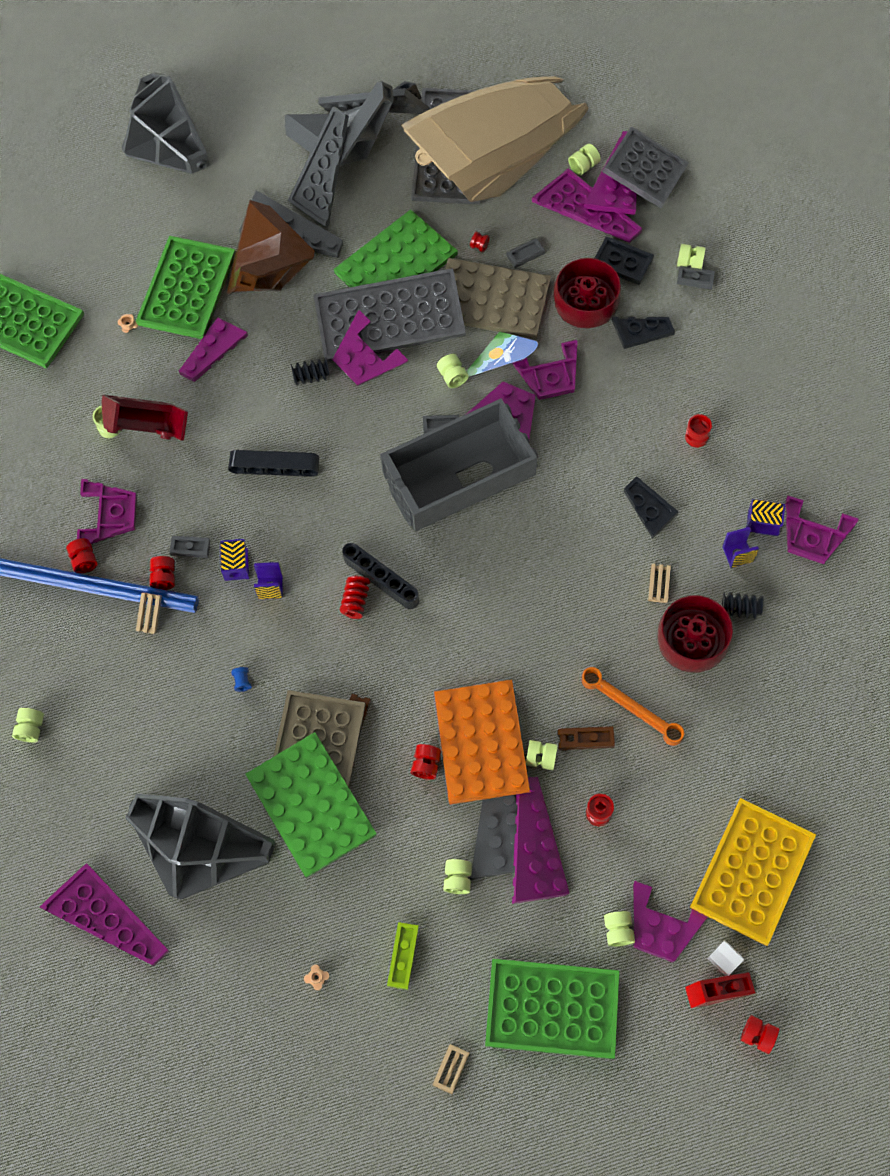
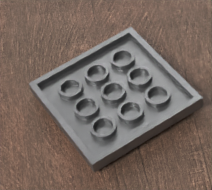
M631 127L602 172L661 208L689 162Z

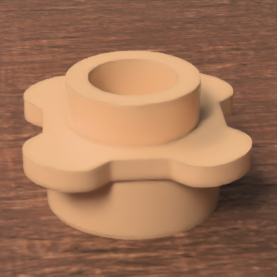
M132 314L121 316L117 322L122 327L124 333H128L129 330L138 327Z
M313 965L309 974L304 976L305 983H310L315 990H321L325 980L329 979V973L322 971L318 965Z

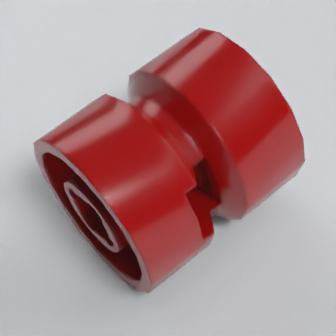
M703 414L694 415L689 419L685 440L690 446L699 448L707 444L712 429L711 420Z
M76 539L66 546L75 573H87L97 567L98 563L89 539Z
M168 556L151 558L150 587L168 590L175 586V575L173 574L175 571V560Z
M416 745L414 754L416 760L412 763L411 774L422 779H436L438 771L436 764L440 761L442 751L432 745Z
M595 794L590 798L586 808V818L589 823L598 827L609 823L614 811L612 799L606 794Z
M750 1015L743 1029L740 1041L750 1046L755 1044L758 1050L770 1054L777 1040L780 1028L769 1023L764 1025L761 1019Z

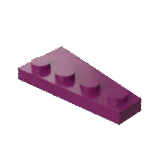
M217 318L204 335V338L201 339L179 369V374L195 382L212 368V364L217 360L220 361L227 351L233 350L241 339L244 340L248 337V333Z

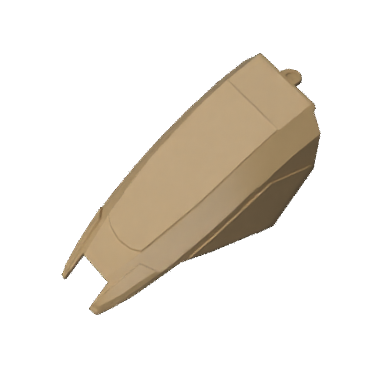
M556 76L517 79L465 94L436 106L401 126L404 132L420 148L415 155L417 163L424 166L433 162L450 181L452 180L469 202L498 197L506 192L550 150L554 143L578 124L586 114L588 106L586 103L572 105L553 84L562 82L563 79Z

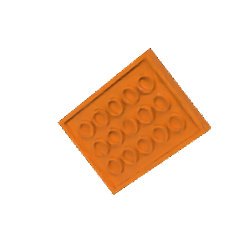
M512 680L435 691L449 804L530 792Z

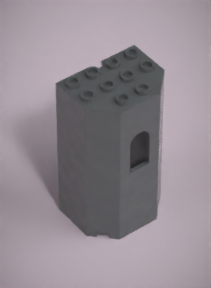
M502 398L380 454L382 473L384 478L388 479L387 483L390 493L407 524L410 527L412 526L415 532L536 475L538 453L535 448H531L526 433L519 431L520 424L518 420L512 417L509 405L505 404ZM481 462H487L492 466L493 471L489 476L465 487L462 486L456 476L457 473Z

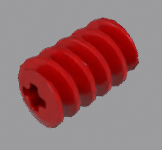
M362 576L347 578L344 588L345 592L341 601L342 605L339 609L344 616L352 619H361L363 617L360 614L364 612L362 606L366 604V601L363 599L367 598L368 595L365 592L369 591V587L366 585L371 583L368 578Z

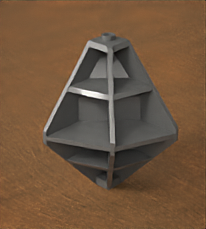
M153 72L140 78L129 110L131 114L128 128L121 147L125 155L190 174L210 166L207 152L171 77Z
M383 81L376 83L362 106L344 111L349 116L340 166L367 159L390 107L394 103L393 86ZM286 114V135L311 153L329 114Z
M136 793L126 815V820L135 828L169 896L180 900L268 864L276 845L274 839L188 798Z

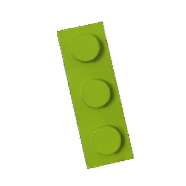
M398 922L387 987L408 990L419 925Z

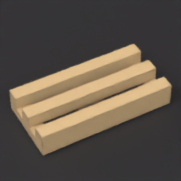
M651 564L648 601L668 602L671 566L667 565V567H664L660 564L659 566ZM655 571H658L656 597H653ZM662 572H666L664 598H660Z
M141 593L136 631L156 634L161 595ZM147 597H148L147 610H146V616H145V623H144V627H142V626H143L145 606H146V599H147ZM153 598H154V599H156V600H155L153 621H152V627L149 628V622H150V616H151V609H152V602H153Z
M450 1044L433 1086L453 1095L470 1053ZM453 1050L456 1052L443 1084H440V1078ZM460 1054L464 1055L463 1059L457 1070L452 1085L449 1088L447 1087V1084L455 1068L457 1060Z

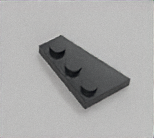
M612 317L613 325L623 349L675 334L669 317H647L646 319H635V317L619 319V317Z
M637 476L624 488L625 495L652 539L678 515L679 511Z

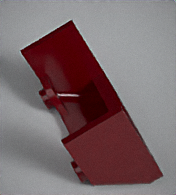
M102 395L103 426L107 429V432L118 434V431L123 429L157 433L162 439L171 440V437H175L180 441H184L188 411L166 402Z

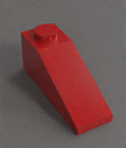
M749 972L701 980L685 987L691 1008L707 1006L756 993Z

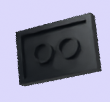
M606 236L594 259H599L612 266L620 278L640 285L654 259V254Z

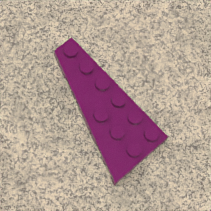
M628 131L622 132L606 164L608 163V161L610 160V158L612 157V155L614 154V152L616 151V149L618 148V146L620 145ZM601 171L584 203V209L635 215L637 193Z
M566 169L532 197L533 203L629 243L642 233V228L624 213L584 209V203L592 187L570 169Z
M538 776L528 777L530 792L516 794V804L518 806L517 816L515 817L517 831L514 840L513 865L515 866V877L513 878L514 896L512 897V904L562 897L570 894Z
M87 863L40 906L41 909L152 966H155L169 952Z

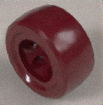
M580 258L565 265L557 276L554 287L555 308L560 317L570 325L586 329L602 326L612 319L619 307L621 299L620 278L612 266L606 262L594 258ZM583 300L584 303L580 304L577 301ZM595 300L597 301V303L592 304L591 301Z
M700 595L682 597L673 602L660 619L657 631L658 646L664 658L672 666L690 673L708 671L717 666L730 649L733 638L730 616L724 607L709 597ZM706 629H709L711 634H708L706 632ZM679 632H682L684 634V637L679 638L677 634ZM701 642H708V646H702ZM692 643L694 648L689 649L687 644Z

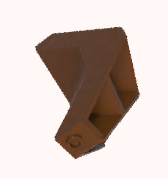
M249 200L227 294L246 291L279 292L314 258L315 251L269 205Z

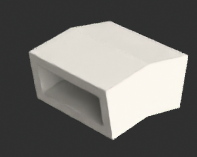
M726 940L707 958L725 976H729L744 960Z

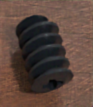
M327 357L324 358V363L320 359H317V364L310 360L309 366L305 361H303L302 367L298 362H296L295 368L291 364L293 380L296 386L299 385V380L303 384H306L307 379L310 383H313L314 378H316L317 382H320L321 376L327 381L329 375Z
M725 592L723 593L722 607L730 612L731 617H733L735 612H737L738 618L741 617L742 613H745L747 619L750 614H753L755 620L758 615H762L763 596H760L757 600L756 595H752L749 600L748 594H744L741 599L740 593H737L735 597H733L732 592H729L727 597Z

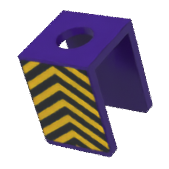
M752 499L748 509L746 527H751V532L779 536L780 527L783 526L785 504Z
M751 527L726 534L722 548L730 568L754 562L759 547L749 548L747 544ZM736 549H740V550H741V551L735 552L734 555H733V551H734V550H736Z
M245 539L220 541L221 573L224 580L249 579L248 548H245Z
M279 562L254 563L258 577V583L254 584L257 598H283V574Z

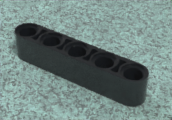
M232 450L229 457L228 471L234 474L314 477L318 475L320 457L315 453Z
M347 543L344 545L342 553L344 562L363 577L368 578L371 583L405 608L414 609L418 606L419 594L414 586L357 544ZM351 552L356 553L354 556L347 555ZM364 563L370 564L368 567L362 566ZM378 574H384V575H385V576L382 577V578L376 577ZM395 584L400 586L397 589L391 588ZM409 595H412V596L415 597V598L412 599V600H407V599H406V597L409 596Z

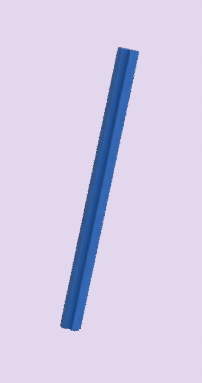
M0 558V576L140 602L141 593L143 592L161 595L160 607L196 613L199 604L198 596ZM153 598L152 605H155V600H156V599H154V598Z

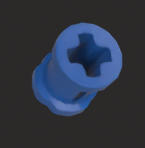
M239 667L231 671V675L234 676L235 680L234 690L237 692L247 691L252 688L248 680L247 674L249 670L247 667Z

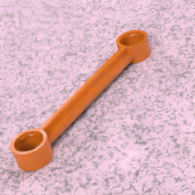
M589 667L583 671L581 681L585 688L601 691L662 733L663 739L667 744L675 746L681 743L684 737V729L681 725L677 723L668 724L602 679V674L597 668ZM594 673L598 676L599 680L597 683L590 684L586 682L585 675ZM669 729L678 730L681 734L680 739L671 740L667 736V731Z

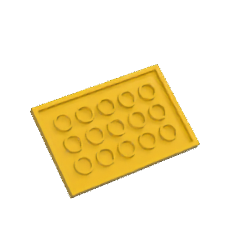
M740 798L690 908L768 946L816 834Z

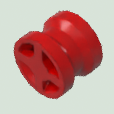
M476 231L472 236L470 248H477L480 252H485L490 236H483L480 232Z

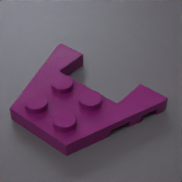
M360 310L355 315L332 359L357 386L408 362V359L398 349L382 361L358 336L371 323Z
M573 340L561 343L564 360L530 367L526 357L512 363L539 400L575 392L578 341Z
M502 382L468 413L502 398L503 402L509 405L512 417L518 420L520 424L519 431L526 433L530 440L536 395Z
M81 479V496L99 497L97 528L77 529V539L86 538L93 544L135 530L136 493Z
M787 495L785 500L787 552L825 564L856 526L859 519L842 513L837 530L799 518L804 500Z
M634 881L633 931L635 943H633V948L674 963L707 919V916L692 909L688 922H684L646 908L652 887Z

